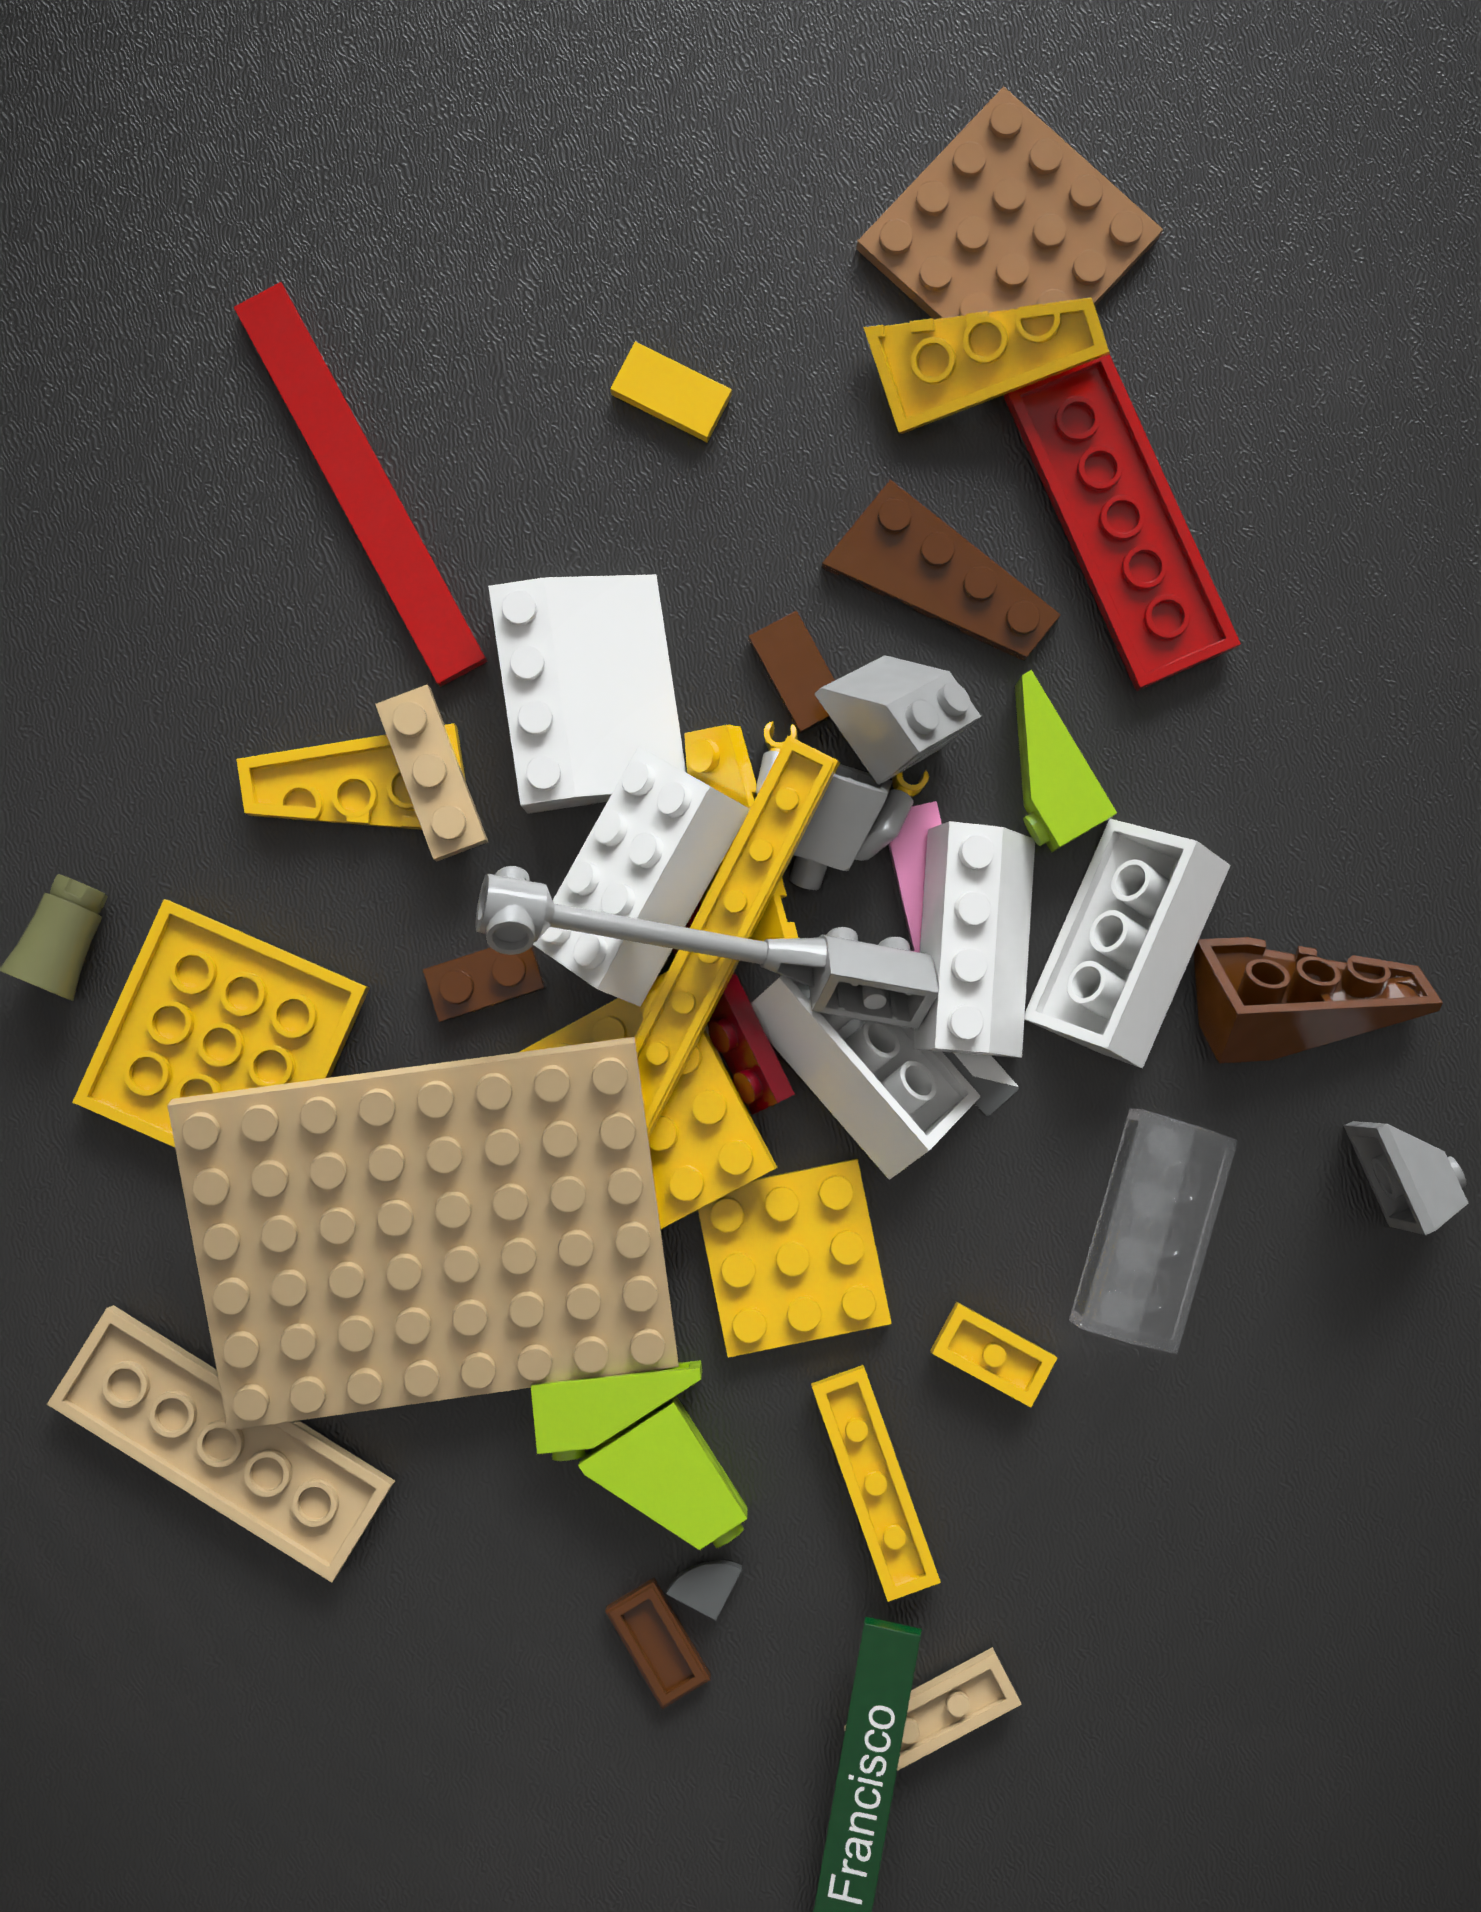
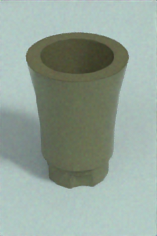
M57 874L50 894L44 892L34 916L19 942L0 967V971L74 1001L83 964L93 937L103 918L98 914L103 909L108 896L95 888Z

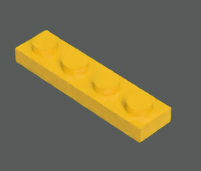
M864 1365L811 1383L887 1601L889 1602L941 1583Z

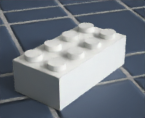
M638 746L555 895L553 903L685 927L740 830L750 808ZM549 927L537 942L533 943L534 946L596 989L639 1007L642 1005L672 951V948Z

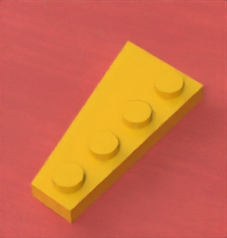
M1091 297L1022 306L1010 310L968 313L964 316L941 319L930 318L903 324L863 327L900 434L1110 354Z
M447 724L445 728L465 778L458 729L455 724ZM387 734L236 759L244 813L249 816L422 830Z
M722 725L684 733L687 773L742 805L751 808L756 797L755 790L757 784L741 727ZM730 848L728 849V851H727L726 855L724 856V858H723L721 864L719 865V867H718L716 873L714 874V876H713L712 880L710 881V883H709L707 889L705 890V892H704L702 898L700 899L701 904L703 903V901H704V899H705V897H706V895H707V893H708V891H709V889H710V887H711V885H712V883H713V881H714V879H715V877H716V875H717V873H718L720 867L722 866V864H723V862H724V860H725V858H726V856H727V854H728ZM782 878L751 937L753 940L798 938L795 923L787 922L781 898L786 897L787 894Z

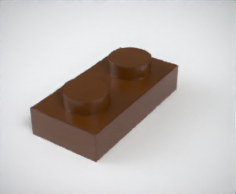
M533 945L527 951L514 955L502 954L490 947L422 969L439 1022L458 1018L546 989Z

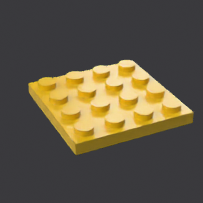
M164 899L72 1103L175 1147L167 1107L171 1099L330 1078L370 988Z
M667 972L656 978L640 1007L617 998L520 1052L635 1037ZM704 1029L648 1139L660 1229L778 1168L708 1033Z

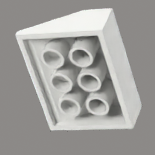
M656 574L546 577L488 586L520 805L527 814L608 802L638 746L686 772Z

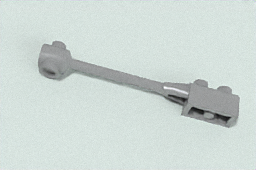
M516 866L503 867L495 875L486 874L479 894L475 923L476 932L485 933L488 945L493 950L502 954L514 955L527 951L549 927L751 962L760 964L764 969L809 986L811 1008L814 1012L913 1029L919 1028L939 993L932 956L930 954L910 951L908 941L901 937H889L876 945L858 941V935L853 929L838 927L818 938L765 939L764 941L564 906L553 903L546 884L531 882L528 873Z

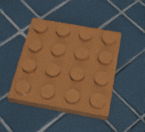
M1003 86L857 241L856 250L931 318L941 319L964 316L968 313L1010 310L1022 306L1090 297L1096 306L1159 239L1163 229Z

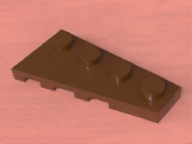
M891 479L826 557L821 566L822 569L837 576L841 574L863 584V588L883 597L887 595L914 608L913 611L931 619L935 617L960 629L961 633L1025 661L1061 615Z

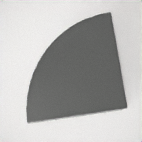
M722 1559L697 1564L680 1572L670 1583L666 1594L716 1621L742 1571V1565Z

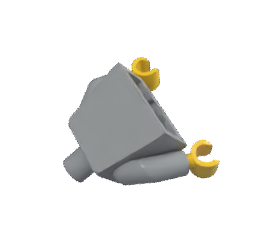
M773 721L766 724L764 728L765 743L769 751L765 752L762 757L755 790L756 797L784 742L772 740L775 729ZM792 724L790 737L798 740L796 727ZM840 764L794 853L796 857L789 881L805 889L819 890L827 866L842 871H849L854 860H869L898 836L913 805L911 797L919 794L928 782L929 774L927 770L924 771L917 785L906 783L902 777V772L894 776L892 780H887L878 785L870 773Z

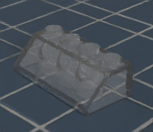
M1130 1108L1069 1321L1086 1331L1133 1345L1178 1354L1238 1140L1143 1109Z

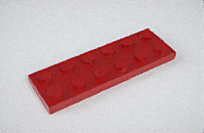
M1110 354L1005 394L1004 399L1135 690L1139 691L1236 649L1241 643Z

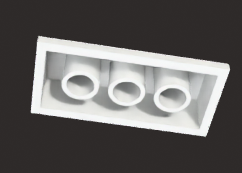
M1109 819L1025 1011L1024 1019L1098 1053L1143 1069L1231 865L1198 841Z
M951 821L928 829L920 953L930 954L933 958L939 993L918 1029H915V1050L1022 1058L1035 841L1033 838L1004 827Z
M780 976L751 1003L769 1042L889 1180L927 1153L981 1097L943 1052L914 1049L915 1029L814 1012L811 1008L809 986L785 976Z

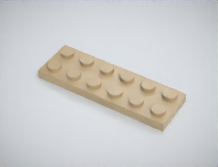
M114 1305L106 1308L47 1403L48 1406L330 1582H333L338 1576L395 1482L389 1476L300 1421L228 1430L217 1369Z

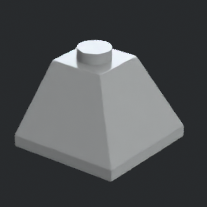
M1352 1121L1343 1125L1389 1227L1427 1235L1439 1229L1468 1204L1462 1188L1466 1187L1464 1173L1457 1161L1451 1156L1447 1157L1445 1151L1389 1124Z

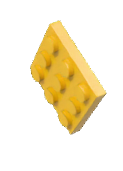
M858 1159L755 1179L698 1209L728 1358L892 1324Z

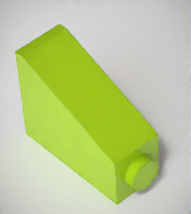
M677 1396L597 1447L590 1449L586 1452V1456L579 1461L578 1466L585 1476L698 1550H701L711 1542L716 1548H719L732 1541L744 1530L741 1523L747 1520V1506Z

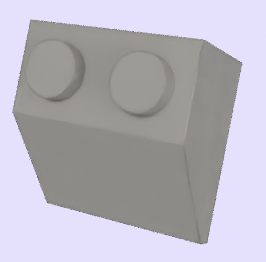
M886 655L821 687L814 693L878 785L939 751L981 717L970 701L966 690L957 683L950 671Z

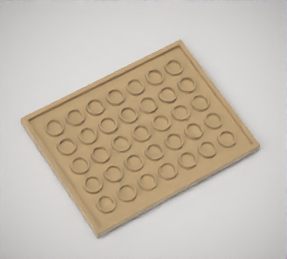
M635 1037L171 1099L167 1105L228 1430L531 1388V1384L623 1375L679 1367Z

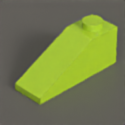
M1030 670L1022 675L1015 685L1023 804L1029 814L1023 820L1034 841L1039 846L1046 843L1052 853L1116 815L1117 812L1033 671Z
M701 1360L680 1362L679 1367L623 1375L531 1384L537 1454L552 1453V1460L568 1461L585 1457V1449L597 1447L700 1381L702 1377Z

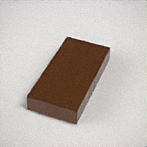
M797 610L749 635L748 640L798 732L802 734L830 719L831 717L814 693L821 687L835 681Z
M655 1578L650 1579L606 1606V1614L662 1709L711 1680L709 1670Z

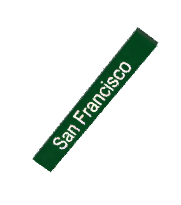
M865 1617L813 1912H872L922 1629Z

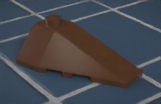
M1249 937L1198 939L1194 949L1199 1026L1219 1064L1274 1060L1440 1011L1443 1004L1419 966L1356 955L1351 956L1347 963L1317 957V950L1314 948L1298 946L1295 954L1266 949V940Z

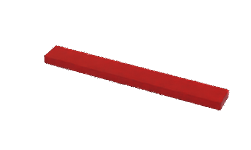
M282 282L234 306L239 319L437 684L442 687L488 662Z

